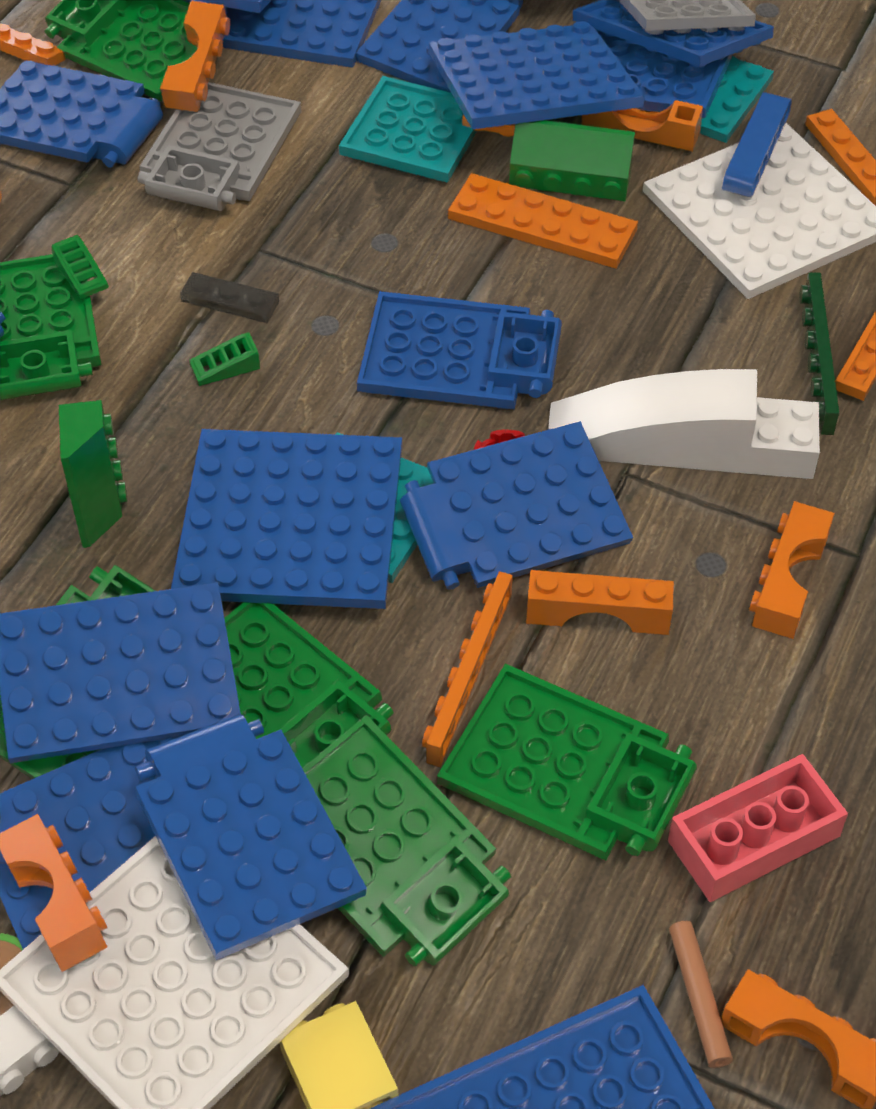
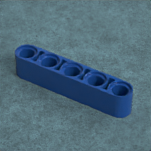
M766 92L762 93L728 165L722 190L752 198L788 119L792 99Z

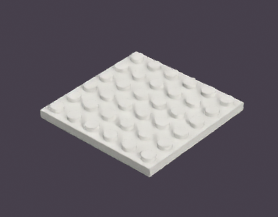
M785 123L752 198L722 190L726 170L739 143L643 183V192L747 299L876 242V206L787 123Z
M155 836L90 892L93 900L87 902L86 905L88 909L94 906L98 907L108 927L101 931L108 948L61 972L41 934L0 969V991L115 1109H210L349 976V968L300 924L219 960H215Z

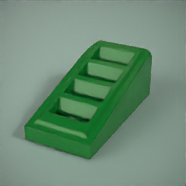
M74 235L52 244L51 250L54 263L80 299L109 288L108 282L79 235ZM92 277L94 278L93 280L80 284V282L85 281Z
M250 332L238 335L189 360L199 386L260 369L259 353ZM217 362H221V363H222V364L219 365V366L216 365ZM209 365L210 370L205 372L203 366Z

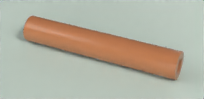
M690 921L674 923L669 927V932L708 1066L711 1068L726 1066L733 1061L693 924Z

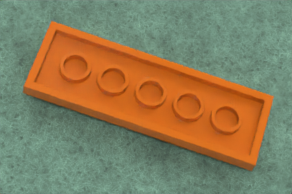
M473 173L470 174L448 209V219L615 269H617L638 227V221Z

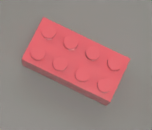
M801 754L672 817L667 841L708 901L712 902L840 837L848 812L804 754Z

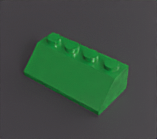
M545 120L515 124L509 184L521 188L626 201L631 175L635 132Z
M102 400L58 405L61 462L83 548L93 545L122 517V503L128 502L126 483L119 482L123 480L121 460H114V458H118L116 437H109V435H114L111 414H104Z

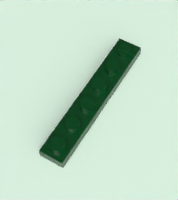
M808 272L806 285H801L799 301L800 304H805L802 312V325L808 328L805 334V349L811 352L808 356V373H813L814 376L811 379V397H816V401L819 402L821 435H834L839 417V405L821 273Z

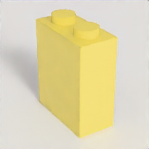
M356 1001L347 1005L343 1003L336 1004L328 1008L322 1016L309 1022L302 1020L280 1041L281 1052L307 1109H370L398 1096V1088Z

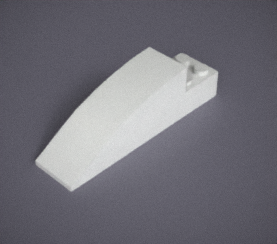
M716 369L646 376L606 385L552 402L550 406L548 430L581 421L598 461L813 479L820 453L819 402L757 397V370Z

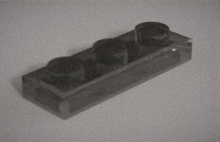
M192 272L180 292L181 302L264 323L269 322L279 304V293Z

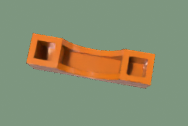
M191 1L184 20V26L188 42L195 45L197 50L188 60L180 64L168 66L160 90L165 108L198 112L202 101H205L207 98L209 79L214 78L215 62L217 57H220L222 54L224 35L229 34L230 19L226 18L224 5Z
M674 100L667 109L660 112L631 108L582 115V125L635 132V139L693 152L701 129L703 106Z
M794 501L790 514H782L777 530L778 533L782 534L781 539H773L768 558L773 559L771 565L764 564L759 584L764 585L762 592L755 590L749 611L755 612L752 627L794 639L808 591L794 580L789 569L803 561L821 559L835 513Z
M530 570L526 624L562 627L567 620L584 613H604L625 621L630 626L632 632L669 635L673 613L674 581Z
M36 814L0 833V851L19 888L41 885L53 889L48 905L35 918V921L61 972H64L108 948L101 934V931L108 927L97 906L88 909L86 903L93 899L82 878L76 881L72 879L71 876L78 873L67 851L59 854L57 849L64 845L53 824L45 828L39 815Z
M747 969L724 1008L721 1018L723 1027L754 1046H758L769 1038L784 1035L808 1041L823 1054L829 1064L832 1076L831 1091L861 1109H872L876 1103V1039H869L855 1031L846 1020L836 1016L831 1017L820 1011L806 997L793 995L780 988L771 977L765 974H756Z

